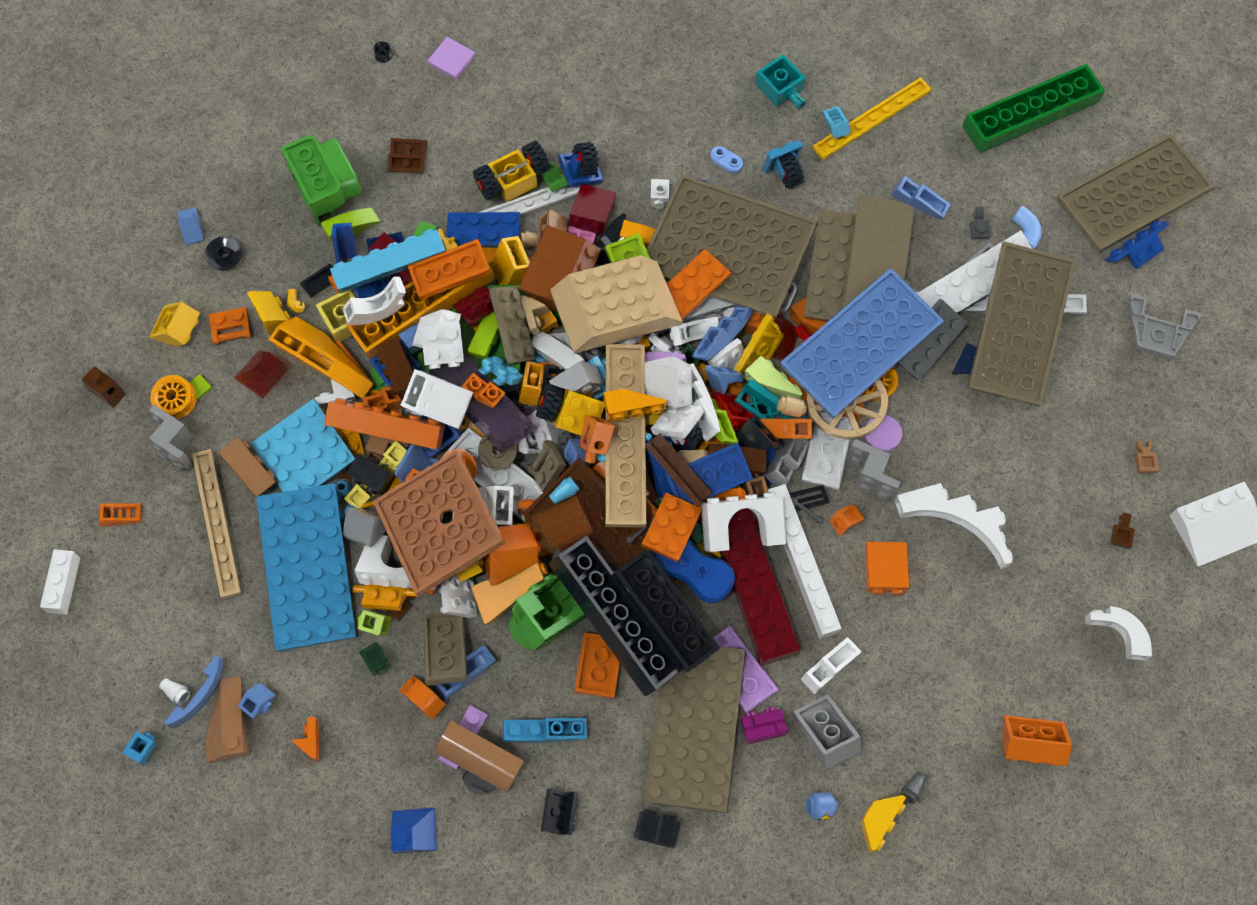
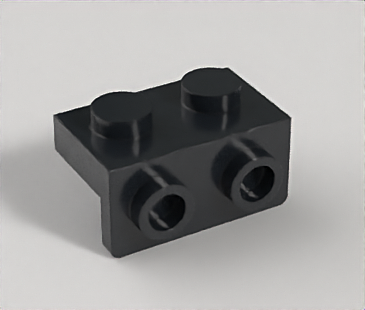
M547 789L541 825L542 832L563 836L572 834L576 825L574 819L575 810L579 804L577 792Z

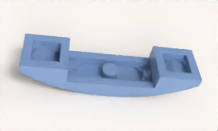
M216 655L203 671L209 678L187 707L183 710L177 706L164 722L166 725L173 729L185 723L208 702L222 674L224 661Z

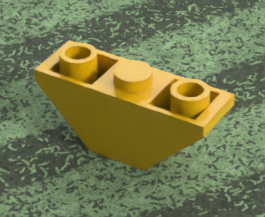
M901 795L877 800L869 806L861 820L867 849L870 853L875 852V850L880 851L885 843V840L882 838L886 832H891L896 823L893 819L896 814L901 815L906 806L903 803L906 799L905 796Z

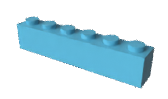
M433 229L424 231L421 236H410L399 244L394 242L387 245L385 249L370 251L369 255L363 257L362 255L355 256L350 262L334 264L330 270L339 293L341 294L406 270L408 265L445 252L446 250L438 230L433 231Z

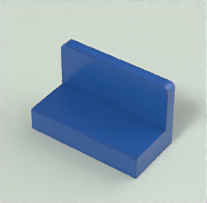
M352 223L333 224L332 241L336 263L341 262L342 259L357 256Z

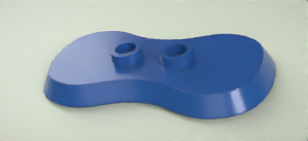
M688 539L678 563L653 551L651 552L668 577L676 578L686 583L693 593L706 603H719L726 598L734 585L735 574L732 567L722 559L703 554L694 546L690 539Z

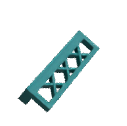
M753 379L744 384L734 400L735 403L759 419H773L774 415H779L782 418H795L777 411L779 398ZM745 392L751 396L752 403L747 404L741 400ZM763 404L766 406L768 414H761L757 405Z

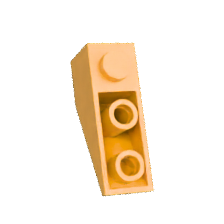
M627 389L604 392L603 398L608 421L614 422L622 421L628 417L640 418L644 414L649 413L660 414L666 410L667 405L665 399Z

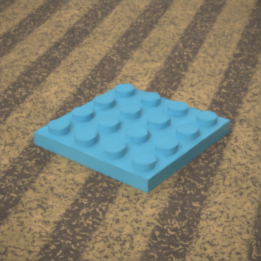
M315 399L306 403L250 443L266 468L270 469L275 475V481L283 492L324 485L351 466L355 460L354 455L336 429L325 425L326 415Z

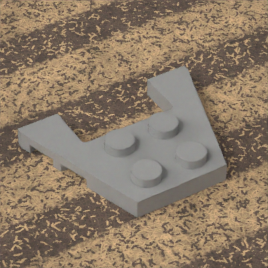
M1131 293L1129 296V306L1135 349L1173 359L1202 314L1185 309L1180 325L1144 314L1147 303L1146 297Z

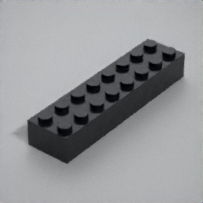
M587 536L548 563L645 697L656 691L683 669Z

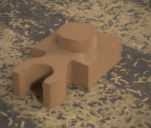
M1148 440L1146 442V448L1142 446L1141 441H1138L1136 449L1140 453L1135 455L1138 474L1157 473L1159 471L1157 454L1150 452L1153 446L1152 441Z

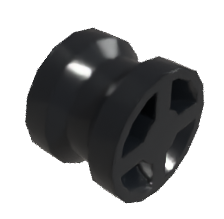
M380 41L374 45L373 51L378 62L386 63L391 60V48L387 42Z

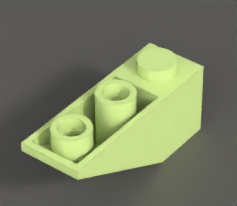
M762 356L745 370L744 379L747 381L753 379L778 397H785L787 395L799 399L802 398L803 393L797 385L792 384L783 372L776 370L770 360L764 359Z

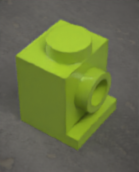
M363 610L358 617V629L378 636H386L392 616L372 610Z

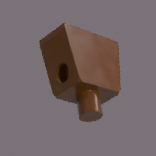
M95 366L81 380L87 390L112 408L126 395L111 377ZM109 389L113 391L110 395H108Z

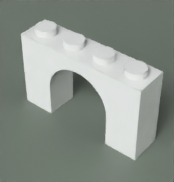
M775 492L764 493V497H757V494L745 495V499H738V496L726 497L725 501H719V498H709L707 502L701 503L704 550L709 552L729 550V521L734 513L744 508L752 510L758 518L762 545L786 544L783 497L776 496Z
M382 535L372 547L365 545L355 568L357 579L360 584L412 588L403 567L392 568L386 565L393 549L388 536Z

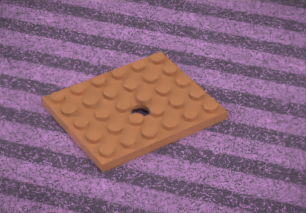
M458 450L453 451L373 501L410 584L418 597L506 543ZM446 511L454 512V518L450 523H441L443 513Z

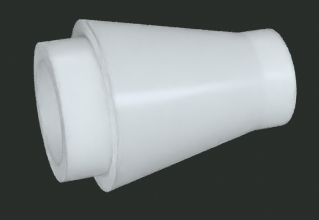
M165 678L159 685V688L164 691L174 704L183 705L190 697L188 687L173 682L168 678Z

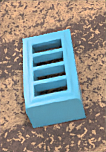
M839 106L822 112L834 138L850 134L849 122Z

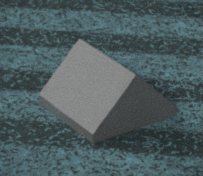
M347 508L343 537L372 547L386 531L378 511L369 508Z

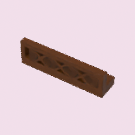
M661 433L645 445L647 450L697 507L712 494Z

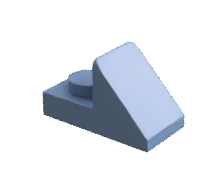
M196 207L179 211L178 223L185 244L189 245L204 241Z
M706 365L705 368L710 386L721 394H725L729 383L742 382L744 378L743 374L733 368Z

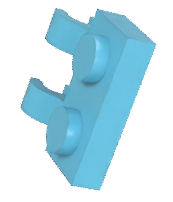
M498 356L485 358L482 361L483 367L478 370L483 375L491 372L495 374L497 378L493 379V382L499 386L504 383L510 386L521 383L524 377L516 368L507 365Z

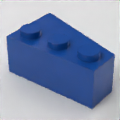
M652 432L650 433L652 435V439H654L657 436L653 435ZM664 436V438H665V439L670 443V445L673 447V443H672L670 437ZM645 447L646 462L650 471L648 475L657 496L663 498L665 493L673 495L674 493L665 475L667 473L666 470Z

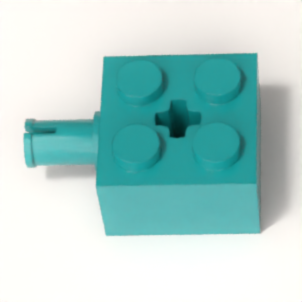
M784 54L756 72L755 85L776 107L787 100H790L798 110L806 104V101L798 94L804 89L806 77Z

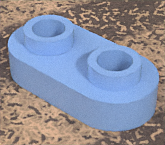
M722 146L712 149L710 155L712 162L730 173H738L742 170L743 160L739 156Z

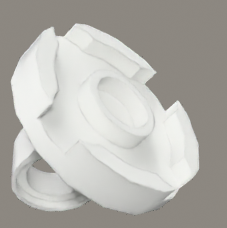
M652 332L648 335V339L653 343L648 352L682 353L679 347L673 345V342L665 336L659 338L657 336L658 332Z

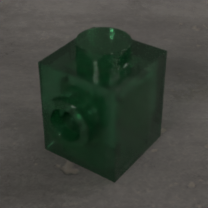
M377 641L359 651L373 676H381L391 667Z

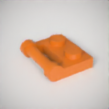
M246 307L208 314L213 345L245 337V339L251 338ZM243 327V330L218 335L220 331Z

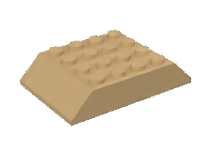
M641 255L568 274L550 289L574 354L683 324L658 262Z

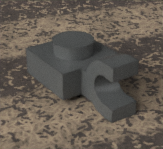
M976 207V212H973L974 221L969 223L971 240L990 239L989 220H983L984 208Z

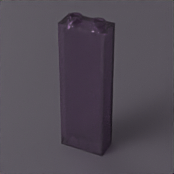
M464 350V362H460V366L449 367L448 363L440 364L441 368L429 369V374L460 387L472 373L476 374L486 383L492 382L496 385L487 375H483L478 371L480 367ZM506 395L502 397L494 408L471 397L465 415L501 454L532 432V422Z

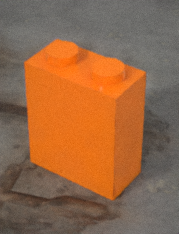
M867 542L864 547L867 592H872V595H883L884 592H892L894 596L906 593L909 589L907 542Z

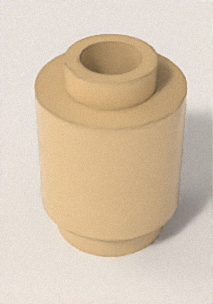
M787 395L785 397L780 396L777 404V411L795 418H800L801 415L804 416L807 409L803 399Z

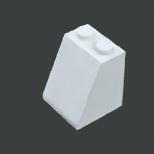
M674 356L645 362V394L665 399L668 406L679 408L691 405L692 366Z

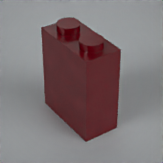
M581 184L569 214V226L602 234L608 225L614 209L616 192Z

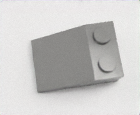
M829 694L793 711L811 748L825 769L861 752V738Z

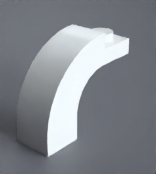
M393 277L386 288L375 296L369 298H350L343 307L347 324H369L385 319L397 312L404 305L402 297L406 293L401 278Z
M723 315L688 321L682 325L671 327L670 337L673 345H682L704 338L710 326H718Z
M1110 606L1105 610V613L1102 610H1093L1085 616V624L1108 626L1117 630L1122 635L1126 646V659L1146 661L1152 657L1149 634L1140 620L1130 612Z

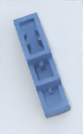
M736 306L730 317L723 316L717 327L710 326L692 357L694 359L709 360L719 353L741 331L753 314V311L750 308Z

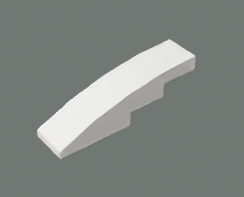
M543 331L538 335L534 336L532 334L530 336L534 351L549 363H554L560 369L567 370L580 361L585 362L577 353L574 354L573 350Z
M689 364L692 366L691 405L702 406L704 410L703 415L697 421V428H701L702 436L708 442L720 432V427L706 386L695 365Z

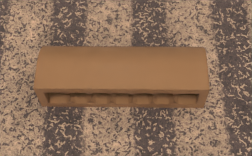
M452 720L435 750L436 754L506 793L524 763L520 758Z

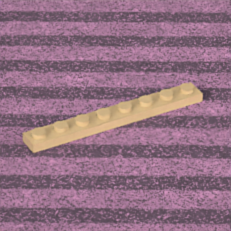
M208 449L192 454L219 593L221 599H226L242 594L213 451Z

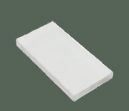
M817 412L827 424H830L833 420L826 412ZM843 416L835 426V428L841 430H852L849 419ZM814 423L812 439H810L801 481L839 490L850 439L830 436L819 429Z

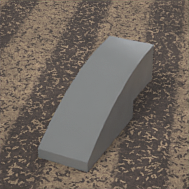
M787 439L774 457L764 476L775 487L787 484L793 470L799 468L810 441L808 439Z

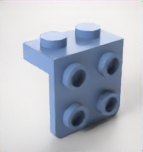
M411 444L397 467L395 476L403 483L412 468L423 471L439 460L429 458L420 446Z

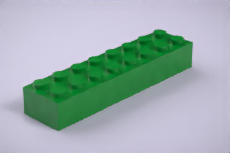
M1084 64L968 113L962 127L979 153H982L1098 103L1105 89L1088 64Z

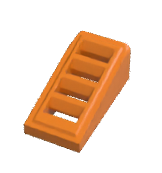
M141 503L100 504V526L141 523ZM131 509H135L134 518H131ZM118 510V518H114V511ZM123 510H127L126 518H122ZM106 511H110V518H106Z

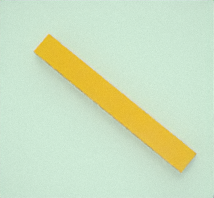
M920 77L849 122L850 134L839 138H834L830 134L814 144L812 149L823 161L927 95L932 89Z

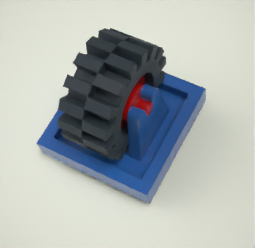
M577 143L573 146V153L559 154L558 161L570 188L579 187L581 184H602L604 179L599 170V163H597L599 161V157H597L598 151H595L596 147L593 143Z

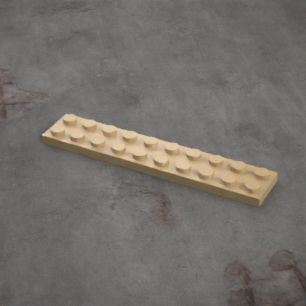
M606 345V392L627 389L645 394L644 345ZM644 414L640 418L628 417L619 422L609 421L615 427L606 453V527H646Z

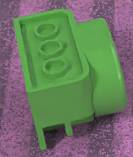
M306 136L280 147L288 170L317 226L321 225L318 216L328 212L330 216H333L334 209L341 207L346 201L361 195L362 190L357 176L336 138H331L319 144L316 137Z
M553 573L543 579L544 582L541 584L538 582L533 584L528 589V592L515 600L516 604L513 606V613L509 619V630L513 639L520 646L533 652L546 647L586 618V615L560 579Z

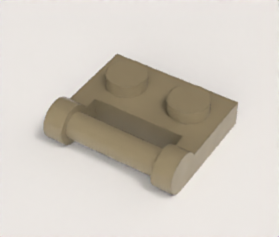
M545 440L542 450L527 470L534 476L541 491L545 492L557 480L566 464L555 444L550 440ZM548 453H549L548 458L546 459L545 463L543 464V466H542L541 469H540V466L542 465L543 461L545 460V458L547 457V455H548Z

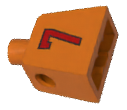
M585 415L580 447L586 450L585 462L595 464L598 454L606 455L615 425L604 418Z

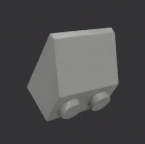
M581 361L549 380L551 385L591 395L599 393L601 388L606 385L597 365Z

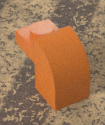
M413 675L399 690L432 720L446 705L434 692Z

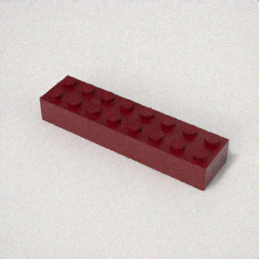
M748 508L741 509L734 513L728 524L729 550L720 551L722 560L726 561L734 571L735 581L732 588L760 666L797 656L800 652V647L751 511Z

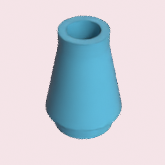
M571 477L564 478L549 497L557 505L559 502L576 495L579 488Z

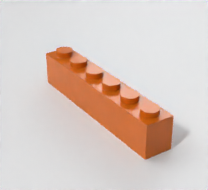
M335 398V400L328 402L325 425L432 449L441 447L445 424L439 423V421L432 418L424 420L421 419L420 415L416 414L406 416L397 410L387 412L384 411L383 407L372 406V408L365 407L364 403L354 402V404H351L342 398Z

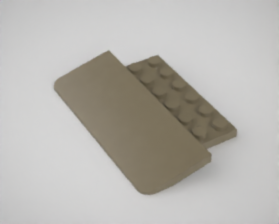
M860 194L857 214L820 209L804 318L829 321L890 268L903 280L905 279L913 221V209L910 205Z

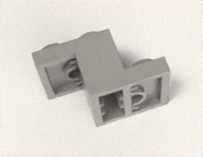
M153 405L149 411L153 415L152 419L158 424V428L149 438L153 443L152 448L164 460H171L172 464L180 471L184 468L189 472L193 464L182 451L192 441V435L183 423L156 405Z
M854 439L846 459H849L853 465L864 466L856 486L862 492L877 494V497L881 500L892 501L901 482L883 474L891 454Z

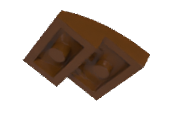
M391 138L387 171L424 174L427 140Z

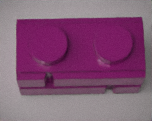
M769 707L764 709V713L756 714V712L744 714V718H741L740 723L746 745L786 736L788 732L782 710Z

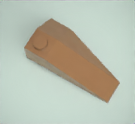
M241 676L220 679L205 742L207 763L249 756L245 712L238 707L243 698Z

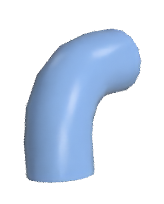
M1022 206L1012 221L1023 229L1024 236L1032 249H1035L1042 237V227L1038 218L1030 210Z

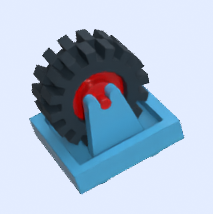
M800 140L796 142L790 141L782 148L770 150L762 168L765 174L775 170L788 189L804 181L803 171L798 161V156L803 147Z

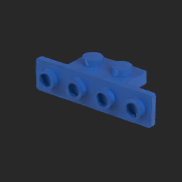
M1158 220L1151 223L1150 228L1140 231L1136 234L1137 237L1124 242V246L1111 251L1110 256L1105 258L1106 262H1117L1127 255L1132 266L1139 268L1164 250L1157 233L1169 226V222H1160Z

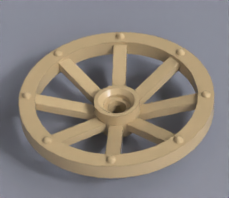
M878 379L873 384L877 390L876 392L855 399L830 424H827L818 415L817 412L824 410L820 405H814V399L808 393L806 403L812 421L823 432L840 439H857L869 435L880 426L887 412L888 395L883 383ZM880 397L879 413L857 406ZM853 412L874 420L869 425L859 429ZM847 414L853 430H841L835 428L842 416Z

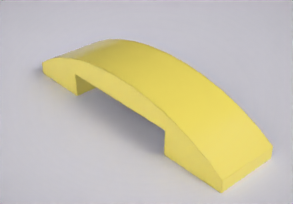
M395 441L383 454L385 457L378 465L395 475V471L407 450ZM361 483L360 486L356 484L344 499L355 508H361L362 503L370 502L376 496L366 490L368 486Z

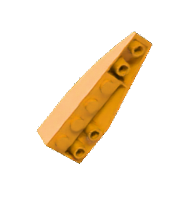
M297 316L280 323L268 339L277 349L329 380H334L361 399L366 397L374 386V383L324 332Z

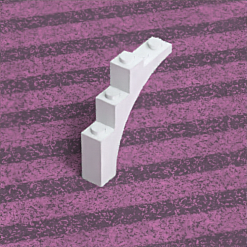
M941 483L899 494L895 498L894 502L900 518L933 516L957 523L974 533L985 543L994 555L1000 569L1007 568L1012 563V553L1006 547L1004 533L1000 532L1005 525L1006 518L1004 513L1000 511L999 506L976 512L977 505L970 495L948 500L947 490L943 489Z

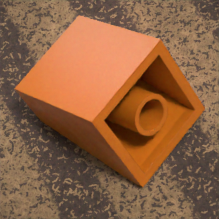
M529 523L498 527L506 543L483 557L485 561L484 568L491 586L538 562V554L541 553L540 543L536 542L535 531H531Z

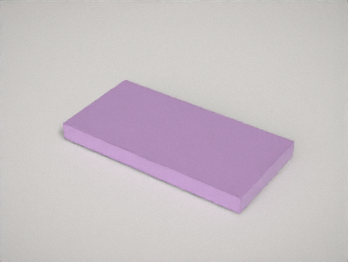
M731 626L713 637L720 647L745 649L739 705L745 713L750 712L779 690Z

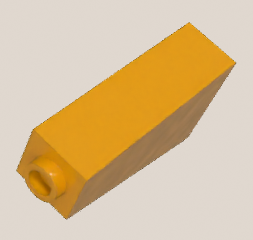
M538 560L537 563L496 585L491 586L488 579L471 586L484 624L494 623L513 608L516 604L515 600L528 592V589L533 584L544 582L543 579L548 574L546 564Z

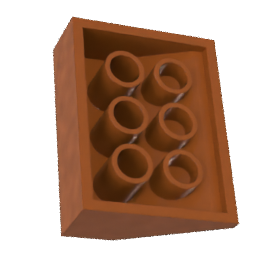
M546 225L518 289L558 313L550 289L568 274L593 268L601 249L584 238Z

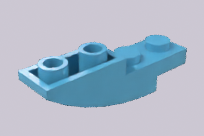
M586 718L502 721L503 742L545 743L587 739Z

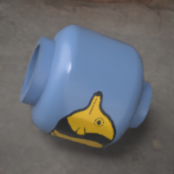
M814 792L806 799L805 808L807 814L814 820H830L834 817L835 812L838 811V802L831 793Z

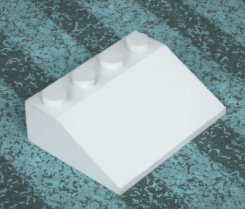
M1245 482L1179 507L1169 515L1197 567L1257 543V506Z

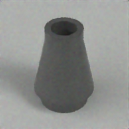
M916 772L901 788L902 792L900 795L906 797V802L915 804L916 801L920 800L927 777L921 772Z

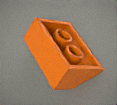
M1009 715L1003 716V752L1005 759L1046 763L1054 766L1068 765L1072 743L1065 722Z

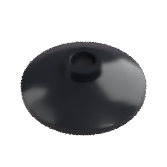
M218 237L212 240L205 249L207 263L217 270H226L234 267L242 256L240 244L231 237Z

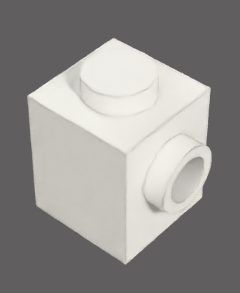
M651 179L650 206L662 209L669 202V180Z

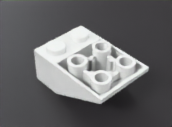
M414 369L401 406L459 429L473 392L429 373Z
M479 487L478 489L497 527L511 526L513 487Z

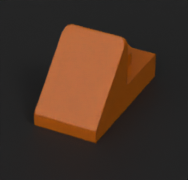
M307 717V724H304V735L307 738L293 739L291 741L317 762L320 761L319 723L316 717Z

